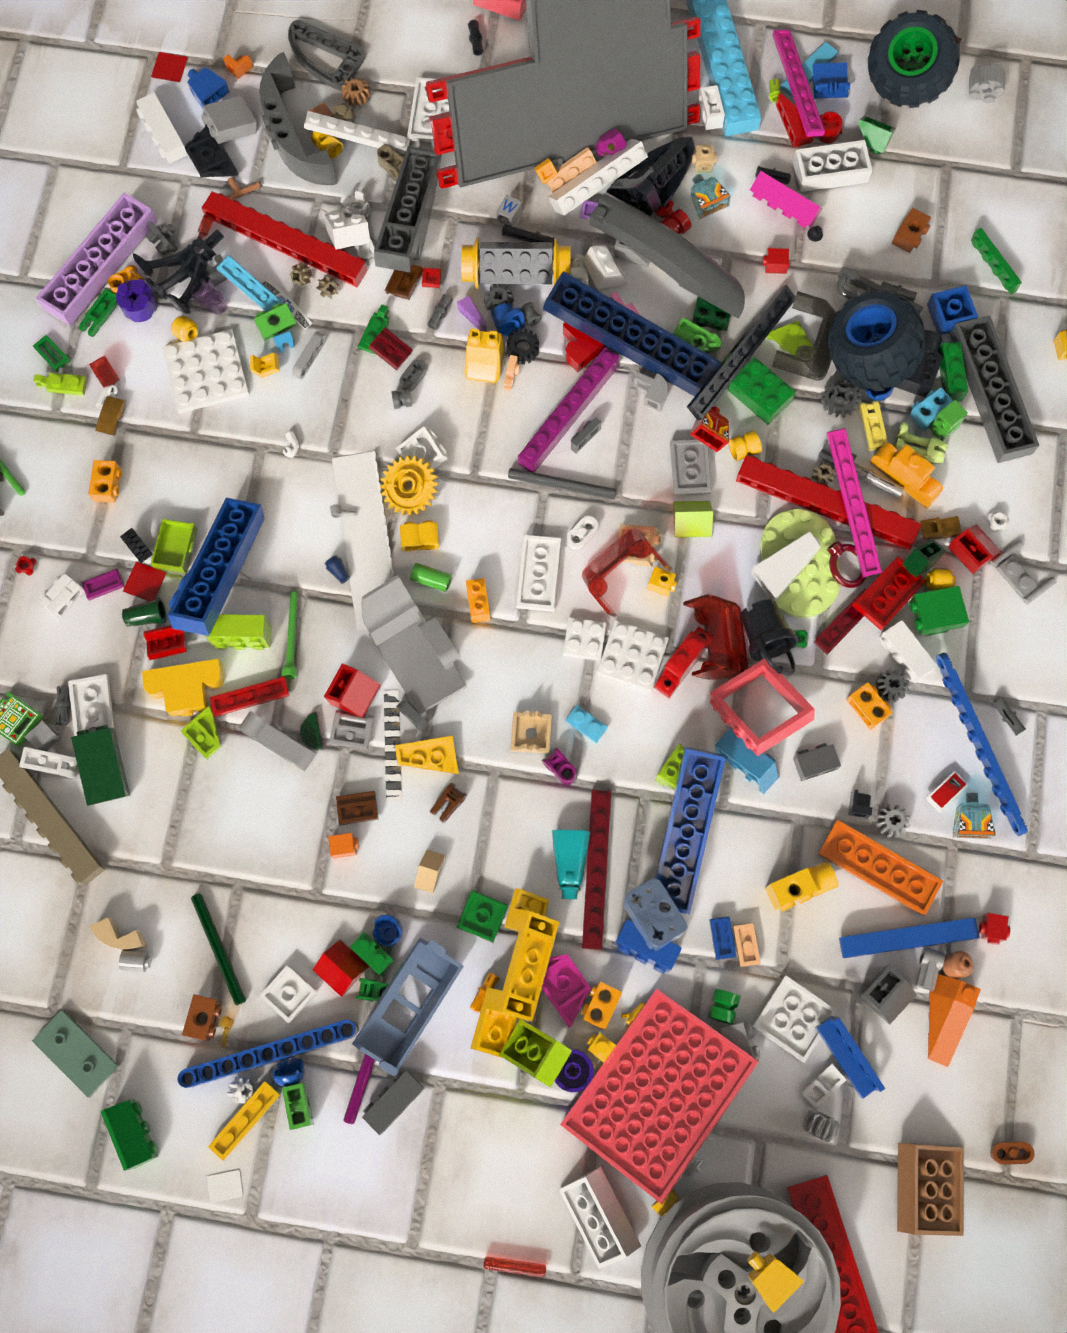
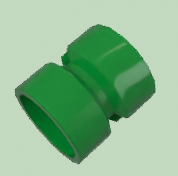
M715 989L712 998L714 1005L710 1006L708 1017L720 1022L734 1024L736 1017L734 1008L738 1007L741 996L725 990Z

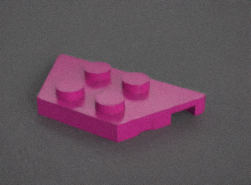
M568 954L550 957L542 990L568 1028H570L591 987Z

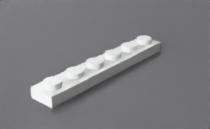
M310 111L307 112L304 129L377 148L386 145L395 152L404 155L410 142L409 138Z

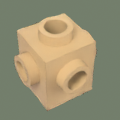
M696 145L695 153L691 160L692 164H694L695 173H712L713 165L717 163V152H714L713 145Z

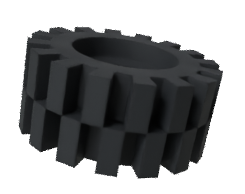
M521 328L518 329V333L514 330L507 339L508 356H517L518 364L520 361H522V364H525V361L528 364L531 363V359L534 361L539 354V339H537V335H533L531 330L528 333L526 328H524V332H521ZM519 342H527L530 348L526 351H519L516 345Z
M130 528L120 536L140 563H143L153 555L133 528Z

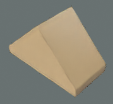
M426 850L418 867L415 888L434 893L446 855Z

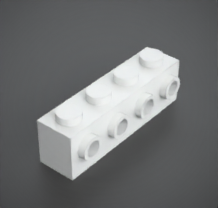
M152 93L137 100L138 108L136 111L140 119L144 118L145 122L143 124L147 132H152V135H150L155 145H159L158 151L162 159L166 158L170 164L187 156L185 147L156 94Z

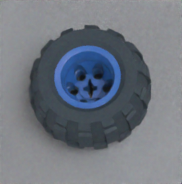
M887 290L862 293L860 296L847 301L844 307L837 311L833 317L828 335L830 357L841 376L860 389L884 391L885 388L892 386L894 388L902 384L903 380L907 377L910 378L916 372L917 365L921 364L925 353L926 332L922 318L914 306L897 293L891 294Z

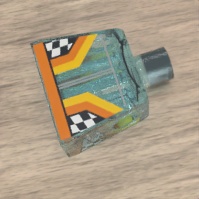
M698 174L692 179L695 185L692 186L690 195L699 219L729 206L731 196L715 177L704 180L703 176Z
M966 793V804L963 803L956 807L953 838L991 839L996 836L989 804H979L978 793Z

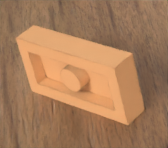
M754 924L733 926L739 966L745 967L761 964Z

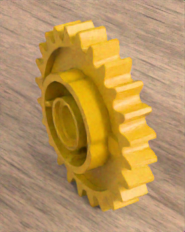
M407 455L406 459L399 457V462L393 460V466L387 465L389 471H383L386 477L380 479L384 482V485H381L380 488L385 489L381 495L387 496L384 502H390L389 508L395 507L394 512L399 513L401 511L402 515H406L407 512L410 516H413L414 512L420 514V509L427 511L426 505L432 506L430 500H436L433 494L439 493L435 489L436 486H439V483L435 482L438 476L433 475L435 469H429L431 464L425 463V459L422 458L418 461L417 456L411 458V456ZM412 481L413 486L408 490L407 483Z

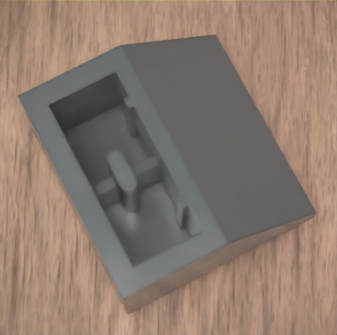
M890 964L879 972L860 993L859 997L890 1025L917 994L906 978Z

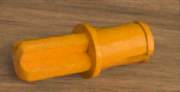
M488 973L481 987H478L479 992L470 1005V1008L477 1013L481 1011L487 987L494 989L500 980L493 973Z

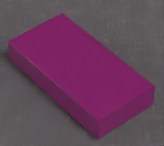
M118 569L81 582L89 601L125 587Z

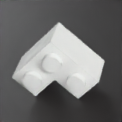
M337 210L324 214L327 234L335 249L370 242L368 222L363 215H353L350 218H345L342 211Z

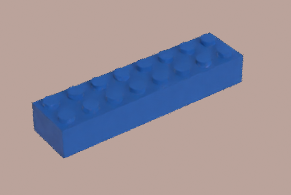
M225 498L168 613L173 629L210 636L265 519L261 504Z
M684 746L655 878L661 881L679 912L690 915L726 757L723 754Z

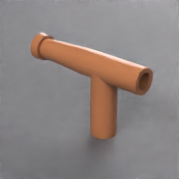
M231 177L228 179V183L233 193L226 197L230 200H236L261 187L257 181L255 184L240 189L235 179Z

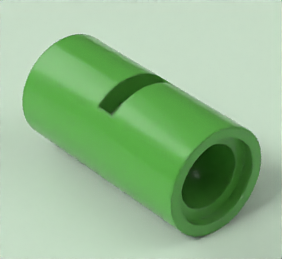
M419 563L414 564L410 575L411 581L443 592H447L452 579V574Z

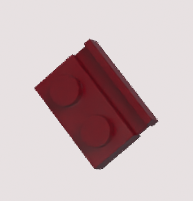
M385 327L368 347L396 371L413 352L412 348Z

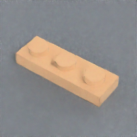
M586 147L556 169L558 175L547 182L552 193L597 163L590 149Z

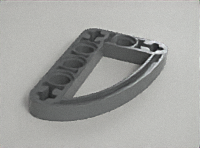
M295 20L289 26L288 39L295 58L310 74L336 90H341L342 85H345V80L350 81L351 77L354 78L365 60L363 48L302 20ZM311 33L317 34L315 38L309 37ZM296 38L342 58L343 61L334 75L326 73L313 64L299 49ZM325 40L332 41L329 45H325L323 42ZM341 46H345L347 48L345 51L338 50V48ZM346 66L353 67L350 71L344 70Z

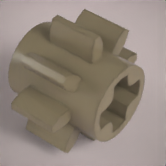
M304 263L292 266L293 271L290 275L293 283H298L299 287L311 283L310 278L313 274L310 267L304 266Z
M324 275L323 279H318L319 286L316 289L321 291V296L325 297L327 295V297L332 299V295L338 294L337 290L340 285L334 283L336 281L335 277L329 278V276Z
M821 462L819 468L814 466L813 472L815 473L811 478L815 479L818 484L823 483L827 485L828 481L833 482L834 477L832 475L836 471L832 470L830 463L827 465Z

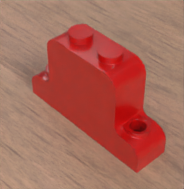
M700 626L694 632L691 631L665 665L664 672L654 688L670 699L715 637ZM670 680L672 684L666 686L664 682Z

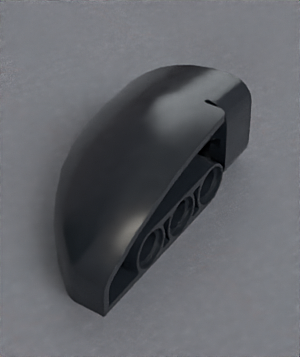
M692 137L675 139L648 152V157L617 178L607 189L606 193L652 216L659 207L667 205L680 186L695 151Z

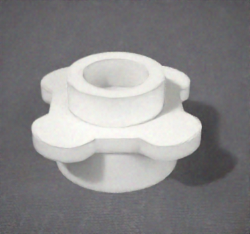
M997 512L988 515L990 530H1006L1008 528L1005 513Z

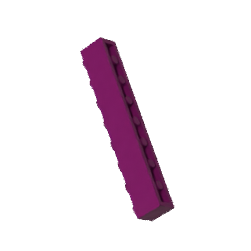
M606 347L601 351L518 455V465L529 472H536L618 369L620 356Z

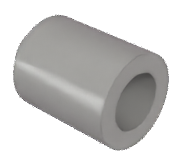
M122 950L119 958V969L146 972L147 968L151 967L152 957L145 951Z

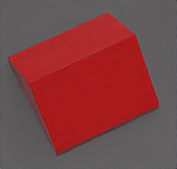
M339 940L322 954L313 971L343 997L370 966L345 943Z

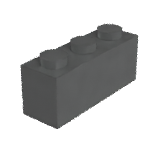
M400 1071L393 1078L395 1083L390 1088L386 1086L378 1094L380 1099L375 1104L371 1102L363 1110L365 1114L362 1118L378 1135H382L425 1089L409 1071L404 1073Z

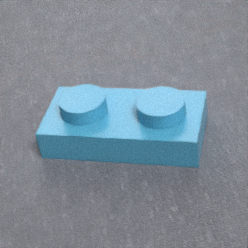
M578 705L575 706L565 722L596 744L608 729L605 724Z

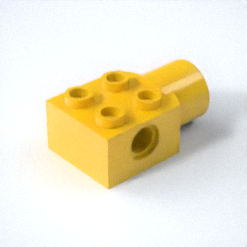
M825 861L773 882L765 890L774 910L781 909L783 912L795 906V902L799 901L802 904L811 900L814 896H819L837 888L839 884L833 868ZM789 888L795 891V895L789 892Z

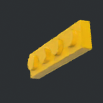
M264 1081L211 1142L208 1148L222 1161H225L281 1094L267 1081Z

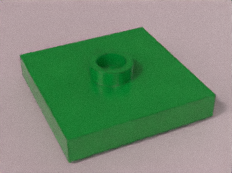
M472 890L456 928L494 943L509 905Z

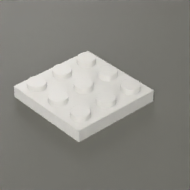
M615 620L597 670V675L651 692L669 638Z
M785 975L752 1027L805 1063L821 1038L815 1027L828 1017L835 1016L838 1011Z

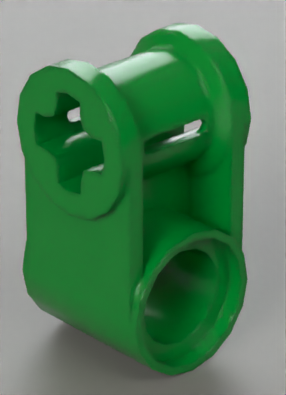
M359 978L361 983L356 999L378 1001L382 990L388 984Z

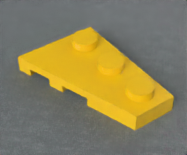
M453 736L395 745L398 765L459 774Z

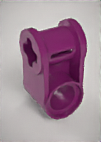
M555 748L548 758L541 760L544 766L564 785H571L575 782L576 769L558 748ZM565 771L573 773L570 778H564L562 774Z

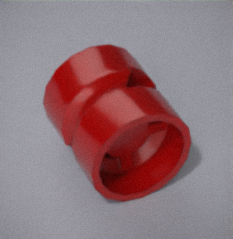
M681 209L676 210L669 218L667 217L661 221V223L679 235L684 234L692 226L689 217Z

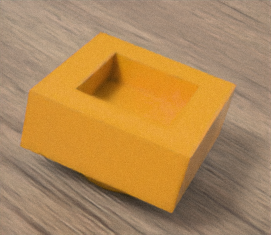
M549 158L534 167L543 184L558 175Z

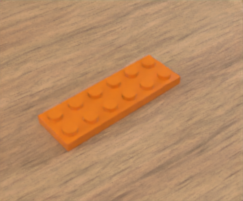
M838 819L817 854L922 916L926 915L943 883V880Z

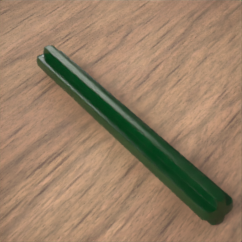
M200 893L195 894L191 897V901L234 1004L237 1006L246 1002L245 996L205 901Z

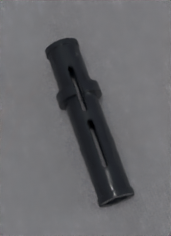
M507 224L503 226L502 236L526 242H553L552 249L554 247L555 237L542 235L538 231L535 233L512 227Z

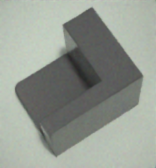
M220 254L214 257L217 265L206 271V275L214 287L227 280L217 270V266L224 260Z

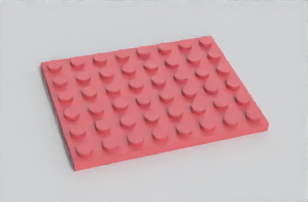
M656 989L560 1125L660 1204H663L759 1061Z

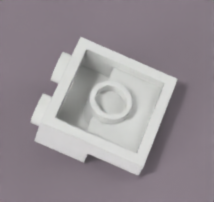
M425 426L396 448L404 459H406L407 455L411 456V458L417 456L418 461L421 458L425 459V463L431 464L429 469H435L448 459L446 455L448 450L442 443L439 444L437 441L438 434L434 429L430 430Z

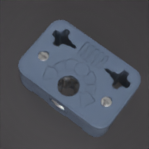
M656 878L650 879L626 894L623 907L628 912L650 950L654 948L657 951L670 942L680 938L686 931V921L660 880ZM632 899H633L634 901H637V900H638V901H639L638 905H637V903H632V902H631ZM660 907L666 908V913L664 911L661 912L659 910ZM654 934L655 936L660 935V940L658 938L654 939Z

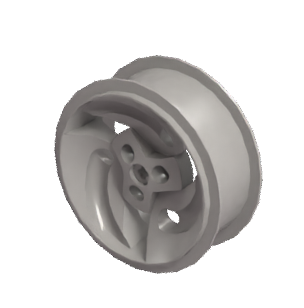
M742 1182L715 1183L694 1190L674 1203L662 1216L646 1244L641 1265V1295L647 1317L656 1333H724V1331L727 1333H764V1326L769 1320L779 1321L780 1328L778 1333H834L836 1330L841 1306L840 1278L830 1248L820 1231L800 1212L793 1209L784 1199L762 1187ZM756 1232L763 1233L766 1237L765 1246L759 1250L751 1249L749 1244L750 1236ZM794 1234H796L799 1240L797 1261L791 1270L804 1283L773 1313L764 1303L748 1277L754 1268L747 1262V1259L756 1251L763 1259L770 1253L773 1256L788 1245ZM696 1252L712 1253L705 1261L699 1277L680 1272H671L677 1256ZM723 1270H728L727 1278L719 1280V1273ZM743 1285L744 1288H742V1292L739 1293L738 1291L741 1290V1286ZM694 1290H701V1302L696 1306L687 1305L689 1294ZM744 1308L742 1315L734 1316L737 1309Z

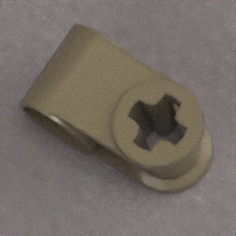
M389 146L379 147L377 150L379 166L386 170L393 178L397 179L404 157Z

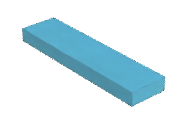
M827 42L821 45L802 64L808 84L813 80V64L830 63L838 55L839 51ZM786 79L781 84L780 89L793 98L788 80Z
M228 255L217 266V270L265 312L272 310V307L278 303L283 305L279 298L231 256Z

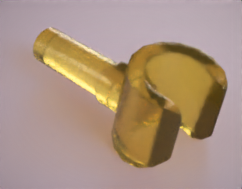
M227 1016L222 1017L219 1022V1026L224 1028L222 1047H226L228 1033L234 1023Z

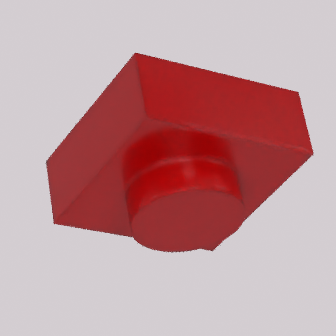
M423 268L422 287L440 288L441 269Z

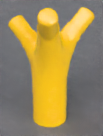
M641 1002L629 1013L621 1014V1018H628L626 1020L627 1028L630 1027L645 1005Z

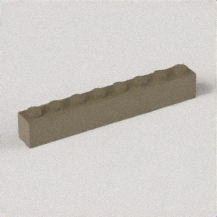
M10 749L5 750L0 754V778L4 782L3 788L9 794L12 793L14 795V802L20 809L24 808L27 812L25 814L26 818L32 824L35 823L38 827L36 831L42 838L46 837L50 842L48 843L49 848L61 856L59 861L65 868H70L73 872L71 874L72 878L77 883L80 882L87 885L105 871V868L30 771L19 767L21 760L17 754Z

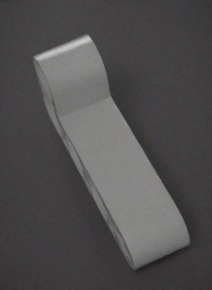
M251 711L239 726L244 734L303 771H306L316 756L312 751L270 726Z

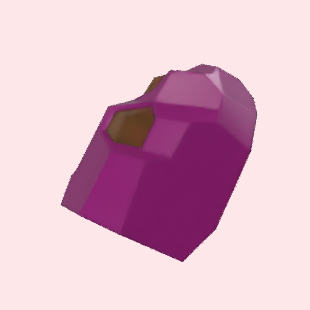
M615 128L601 136L596 142L595 148L599 156H606L623 150L627 144L621 133Z

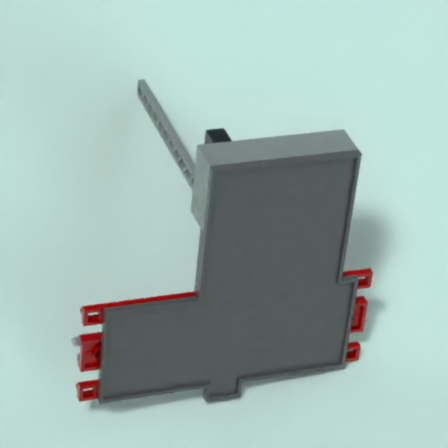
M526 0L530 57L426 82L425 91L427 92L428 101L432 103L448 99L449 112L429 116L422 125L425 128H432L433 139H431L436 155L453 151L455 154L456 165L437 169L436 177L441 189L459 185L461 188L531 170L547 158L551 160L552 164L557 163L558 168L586 147L590 149L592 154L597 153L595 146L598 139L615 128L621 133L625 142L630 139L643 141L685 130L687 125L700 122V105L698 103L687 105V92L700 89V81L703 79V76L700 74V54L696 50L687 52V40L700 37L701 19L696 16L671 22L670 0Z

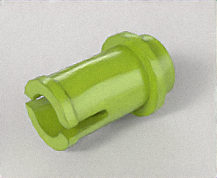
M772 79L769 81V99L776 103L778 94H782V92L780 91V80L775 79L774 85Z

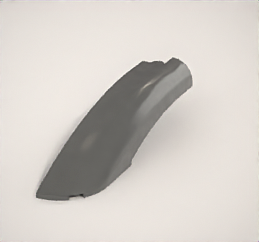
M605 193L599 198V204L589 215L591 226L638 252L679 283L680 287L734 317L740 318L745 305L744 290L739 281L687 239L641 210L609 193Z

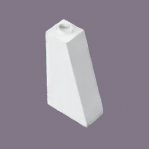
M808 532L753 567L751 574L769 599H772L773 603L774 600H778L816 556L821 547L820 541L816 536Z

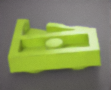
M798 320L771 331L767 336V339L774 340L781 349L789 352L797 360L814 353V348Z
M209 706L180 731L206 760L222 747L213 712Z

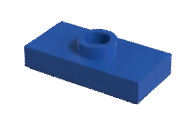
M730 917L709 919L715 960L736 958Z

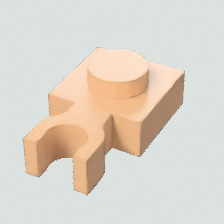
M510 355L504 380L505 390L511 391L515 374H519L520 364H518L517 356Z

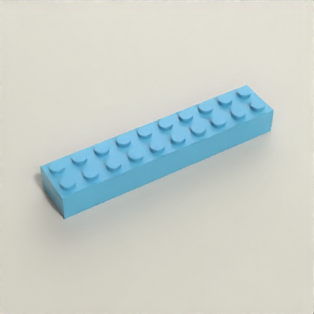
M686 0L691 18L698 16L701 19L700 37H697L710 86H718L725 113L722 127L725 137L759 130L761 115L727 0Z

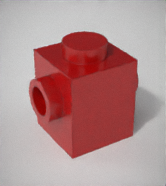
M993 913L984 914L979 924L981 939H985L988 944L1000 945V942L1006 941L1011 931L1010 926H1008L1009 916Z

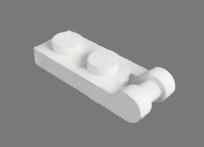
M24 747L19 767L75 778L77 761L75 757ZM62 762L68 763L67 770L61 769Z

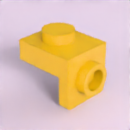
M271 353L261 358L251 355V371L261 378L279 372L278 354Z

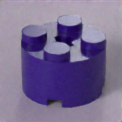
M130 280L117 287L116 300L126 318L134 322H144L152 317L154 311L156 312L157 300L151 288L144 280Z
M571 1049L572 1052L555 1079V1083L567 1092H579L590 1084L594 1069L592 1061L585 1053ZM570 1065H574V1068L579 1070V1072L575 1073V1077L567 1074Z

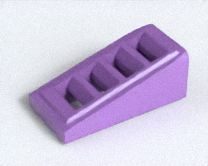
M467 296L457 302L459 312L479 331L487 332L486 322L471 297Z

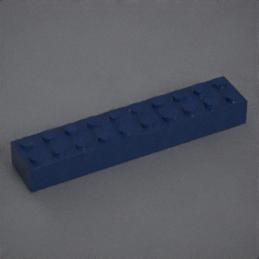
M564 271L545 300L543 310L652 373L660 374L666 381L694 397L722 363Z

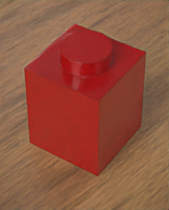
M768 248L766 255H763L762 266H765V273L787 274L789 249Z

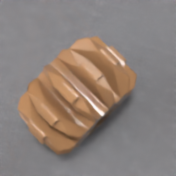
M351 77L350 81L345 80V85H342L341 88L344 101L348 102L349 105L351 104L353 108L356 105L361 108L362 103L367 104V100L370 99L371 95L370 86L366 83L365 79L360 80L359 77L356 79Z

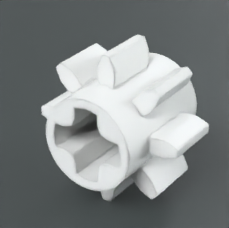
M235 1077V1081L228 1084L227 1095L232 1097L231 1102L245 1104L246 1099H249L253 1093V1086L248 1084L250 1079Z

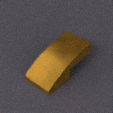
M110 396L106 397L95 431L113 436L116 435L118 420L122 418L125 400Z
M958 516L945 519L937 517L920 521L924 539L957 537L962 533Z

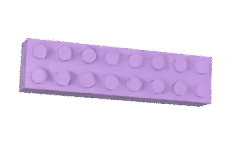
M124 192L38 294L36 300L42 309L71 326L107 283L109 277L117 271L150 230L148 224L153 222L155 225L157 219L153 210Z

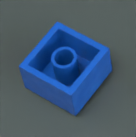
M967 286L933 293L927 303L928 310L939 335L951 333L956 323L978 318Z

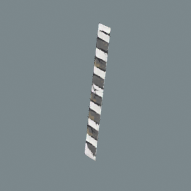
M399 690L384 691L386 802L402 801L401 765H398L395 745H400V713L396 707L399 704Z

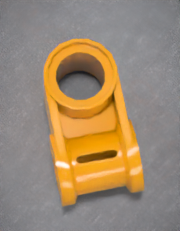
M130 265L110 276L108 284L111 291L117 294L116 286L130 280L142 279L145 281V279L138 274L137 268L134 265Z

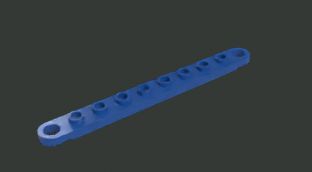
M947 653L936 655V662L943 676V684L950 691L951 702L960 713L959 719L961 723L966 726L968 731L967 737L976 748L975 754L984 766V774L992 783L993 794L998 797L1001 803L1000 809L1007 816L1017 836L1026 834L1028 832L1027 825H1024L1025 822H1023L1024 819L1020 816L1019 807L959 676L952 667V661H949L951 659Z

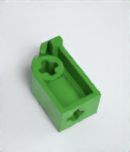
M682 317L672 333L694 347L695 344L699 345L701 343L702 346L696 348L707 354L721 348L722 341L716 334L706 331Z

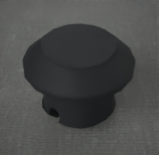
M813 226L808 230L807 236L811 241L817 242L822 239L823 232L820 226Z

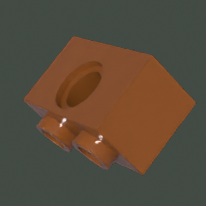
M912 207L896 232L892 244L908 253H911L914 247L917 249L922 241L920 237L922 234L926 235L931 227L929 225L931 217Z
M193 994L182 1035L210 1041L216 1033L217 1026H215V1021L222 1011L221 1001ZM202 1013L208 1015V1020L204 1024H201L199 1021Z

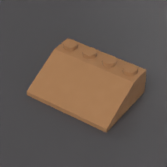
M898 1143L897 1232L913 1235L964 1236L963 1147Z

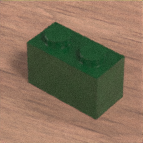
M931 539L915 548L902 565L910 574L917 577L934 567L946 551L935 540Z

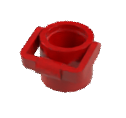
M825 112L820 115L825 133L823 136L814 137H817L823 143L830 144L838 139L839 134H842V118L836 112Z

